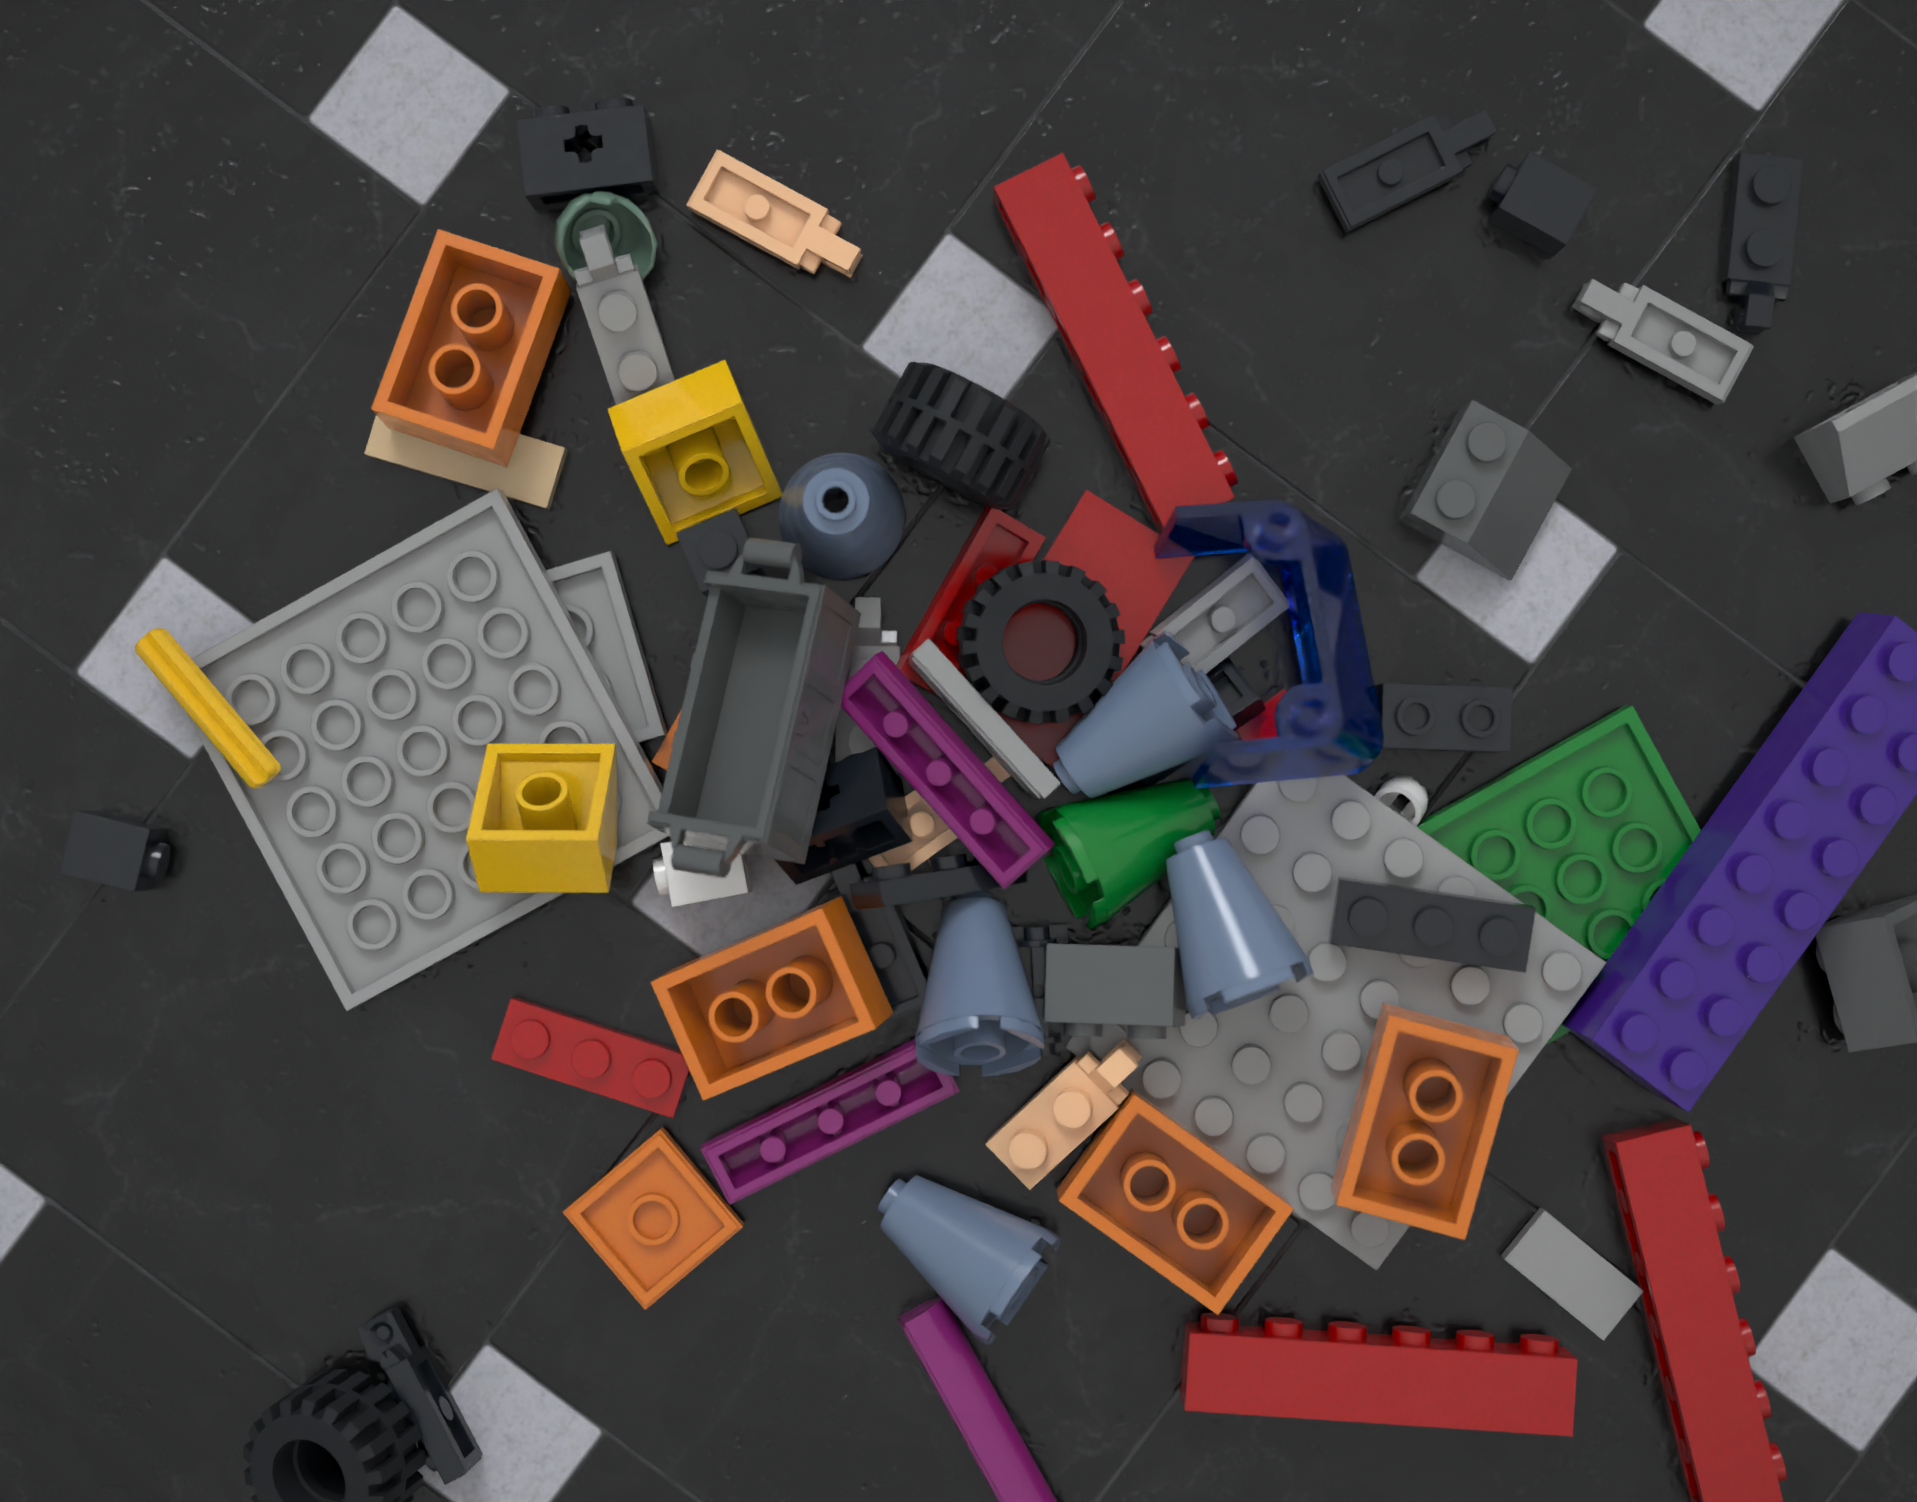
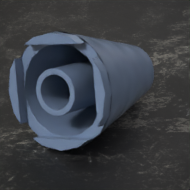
M831 453L809 461L791 477L780 500L779 526L784 542L800 544L802 548L801 564L811 572L831 579H849L865 575L880 568L897 549L905 526V507L896 482L879 464L857 454ZM835 499H849L848 506L840 513H831L825 509Z
M1165 630L1153 638L1112 683L1114 685L1106 696L1101 695L1094 703L1095 706L1088 710L1056 745L1059 759L1053 763V767L1062 783L1072 794L1075 795L1082 790L1088 797L1095 798L1226 747L1239 739V734L1233 731L1237 726L1230 711L1203 669L1197 672L1191 664L1186 663L1183 665L1180 660L1190 653L1172 633Z
M1208 830L1188 836L1173 844L1177 854L1166 860L1186 1005L1193 1020L1200 1019L1209 1011L1206 1003H1208L1211 1013L1214 1015L1281 990L1279 984L1295 978L1298 983L1314 975L1309 958L1227 838L1213 840L1211 832Z
M977 891L959 894L955 897L954 901L949 902L942 909L914 1042L917 1061L929 1070L952 1076H961L960 1065H981L982 1077L998 1076L1020 1071L1037 1063L1041 1058L1040 1048L1044 1049L1045 1035L1006 907L1000 901L993 899L987 892Z
M918 1175L914 1176L908 1183L901 1179L896 1180L882 1198L877 1209L885 1215L880 1225L882 1231L973 1335L986 1345L991 1344L997 1338L988 1330L992 1323L998 1319L1007 1326L1048 1268V1265L1040 1260L1045 1246L1047 1245L1057 1252L1061 1242V1237L1051 1230Z

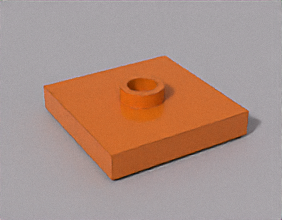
M663 1127L563 1211V1214L644 1310L650 1307L744 1226V1222Z

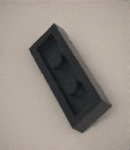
M1338 877L1329 942L1335 945L1526 973L1536 908L1533 905Z

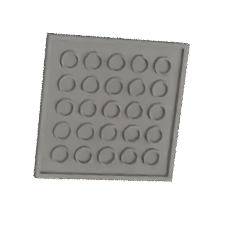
M495 489L192 658L199 669L280 763L281 771L268 784L256 789L249 787L188 715L346 1011L365 1003L565 894L479 892L466 837L487 744H615L617 750V849L614 866L669 837V835L647 825L649 812L658 811L663 786L503 490Z
M1288 736L1213 840L1227 838L1309 958L1314 975L1298 983L1295 978L1279 984L1281 990L1214 1015H1212L1210 1007L1206 1003L1209 1011L1197 1020L1191 1018L1186 1005L1185 1026L1166 1027V1039L1127 1038V1025L1103 1024L1102 1037L1072 1036L1065 1045V1048L1080 1057L1089 1051L1100 1061L1123 1038H1126L1143 1055L1137 1062V1068L1121 1082L1128 1091L1132 1088L1284 1197L1294 1208L1293 1211L1377 1271L1410 1225L1336 1205L1331 1185L1382 1002L1509 1036L1519 1051L1507 1090V1097L1606 962L1537 912H1535L1526 973L1330 944L1329 936L1338 877L1520 904L1524 903L1294 738ZM1171 898L1136 946L1178 948Z

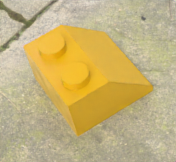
M722 360L607 409L622 454L666 545L679 540L676 535L677 532L736 508L740 514H743L782 497V491L726 360Z
M487 744L466 837L479 892L609 893L617 849V750L615 744Z

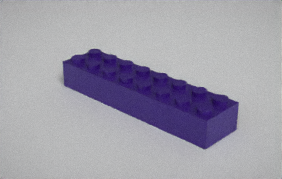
M1863 612L1856 614L1562 1023L1565 1028L1655 1096L1689 1113L1917 795V632L1894 615Z

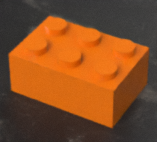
M438 229L371 410L389 429L508 467L572 292L560 268Z
M842 896L677 966L650 982L703 1101L872 1031L894 1014Z
M1382 1002L1331 1185L1336 1205L1465 1240L1519 1051L1509 1036Z
M1130 1088L1128 1096L1122 1101L1119 1109L1104 1122L1056 1190L1058 1200L1217 1315L1222 1311L1294 1210L1284 1197L1132 1088Z

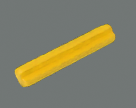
M155 628L145 634L135 645V652L246 784L256 789L265 786L273 780L281 771L280 763L172 635L163 628Z

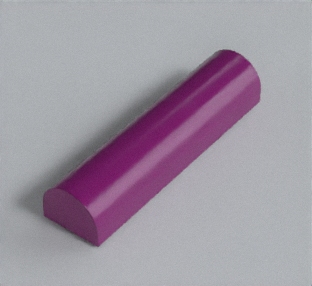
M884 651L875 654L845 683L840 706L1003 889H1006L1055 845L1052 839Z
M914 1039L702 1143L701 1151L726 1200L731 1205L960 1092L955 1077L929 1070L920 1064L916 1058Z
M937 1296L900 1315V1320L898 1321L900 1327L998 1502H1057L954 1314L940 1296Z

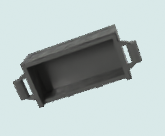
M748 538L745 542L743 553L738 557L729 573L706 571L704 583L709 586V595L696 650L693 653L690 665L691 672L677 731H675L673 737L672 752L659 808L656 812H649L647 825L670 836L673 849L671 864L674 870L725 878L730 872L732 861L739 853L805 864L861 613L826 585L805 583L801 565L802 548L798 543ZM749 564L791 569L788 580L747 575Z

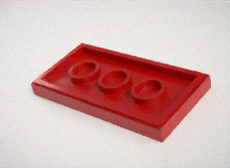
M1088 490L1081 497L1043 560L1060 561V564L1076 566L1086 571L1085 575L1092 581L1098 580L1106 588L1107 592L1104 594L1109 602L1116 603L1121 616L1116 618L1119 629L1125 630V644H1120L1119 657L1124 658L1120 672L1114 671L1110 680L1111 683L1128 666L1139 648V644L1144 640L1195 556ZM1034 603L1024 606L1010 617L1005 626L1002 639L1004 656L1010 667L1022 677L1036 681L1056 677L1068 666L1074 653L1075 634L1072 624L1060 609L1052 605ZM996 711L1037 758L1053 769V763L1059 759L1056 745L1084 715L1077 713L1070 716V720L1036 724L1010 718Z

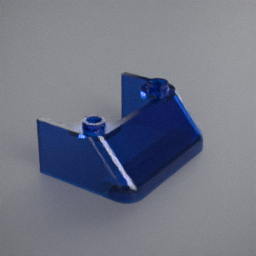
M1281 500L1176 506L1154 545L1156 559L1249 552L1260 562L1269 565H1281L1303 684L1289 689L1277 703L1274 713L1276 738L1216 743L1194 773V787L1206 788L1351 775L1365 770L1380 754L1384 743V734L1349 551L1344 540L1330 528L1293 505Z

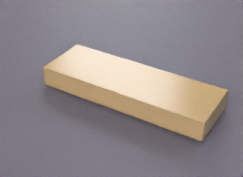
M376 415L364 454L486 492L500 489L503 490L509 499L550 510L568 450L562 446L519 434L508 467H504L389 429Z

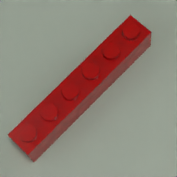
M1061 153L994 186L993 201L1159 534L1164 537L1230 504L1235 498L1230 487L1238 484V480L1223 450L1213 453L1202 430L1209 427V421L1198 398L1193 392L1184 396L1174 376V373L1181 370V366L1172 345L1166 336L1156 339L1145 318L1152 314L1153 311L1143 287L1137 279L1127 282L1117 262L1118 259L1124 257V252L1114 229L1109 222L1099 226L1088 204L1096 200V196L1085 171L1080 165L1071 169L1064 154Z
M1677 1118L1601 1135L1637 1284L1644 1291L1640 1296L1690 1501L1783 1502L1779 1482L1786 1481V1468L1777 1444L1775 1442L1769 1443L1764 1419L1771 1418V1407L1762 1382L1760 1380H1753L1748 1357L1756 1354V1347L1747 1320L1744 1317L1738 1318L1733 1294L1740 1293V1281L1732 1258L1729 1255L1723 1256L1718 1232L1725 1230V1220L1715 1193L1708 1194L1702 1169L1709 1168L1710 1160L1705 1140L1699 1130L1693 1131L1691 1124Z
M1201 1314L1200 1322L1185 1321L1180 1399L1185 1411L1573 1437L1578 1359L1564 1346H1559L1558 1338L1540 1334L1520 1335L1519 1344L1495 1342V1334L1479 1330H1457L1456 1339L1431 1338L1430 1329L1417 1326H1393L1392 1335L1368 1334L1366 1325L1355 1322H1329L1328 1331L1303 1329V1321L1293 1318L1268 1317L1265 1318L1263 1327L1239 1325V1317L1235 1315Z

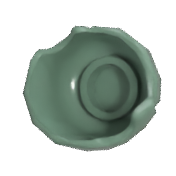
M595 191L593 194L584 193L571 200L556 221L553 244L561 264L568 271V274L577 281L574 270L588 266L579 238H581L579 232L604 224L615 258L630 253L633 264H638L642 279L644 280L654 267L658 242L650 222L642 210L629 199L605 191Z

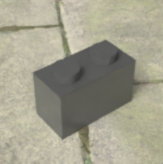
M1047 943L1044 1022L1064 1023V1035L1102 1037L1103 1024L1127 1025V1038L1166 1039V1027L1185 1026L1186 998L1179 949L1177 947Z

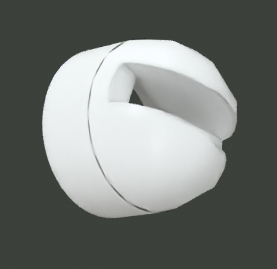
M1408 775L1395 776L1387 780L1375 795L1376 798L1415 826L1418 825L1427 810L1428 796L1426 788ZM1400 794L1410 799L1402 810L1392 804Z

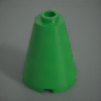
M1185 778L1052 806L1039 812L1035 816V822L1055 843L1052 847L1053 854L1043 859L1060 895L1077 919L1089 914L1086 927L1092 930L1105 924L1167 874L1166 860L1177 854L1174 843L1188 836L1210 830L1213 837L1215 835L1214 821L1220 818V811L1213 794L1207 786L1200 785L1197 787L1192 780Z

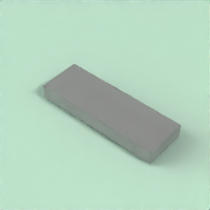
M929 638L907 658L909 660L907 663L1032 800L1045 799L1061 784Z

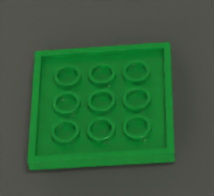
M1633 705L1621 707L1424 818L1417 825L1422 831L1524 904L1533 905L1538 914L1605 962L1608 961L1701 831ZM1561 1023L1545 1045L1570 1031Z

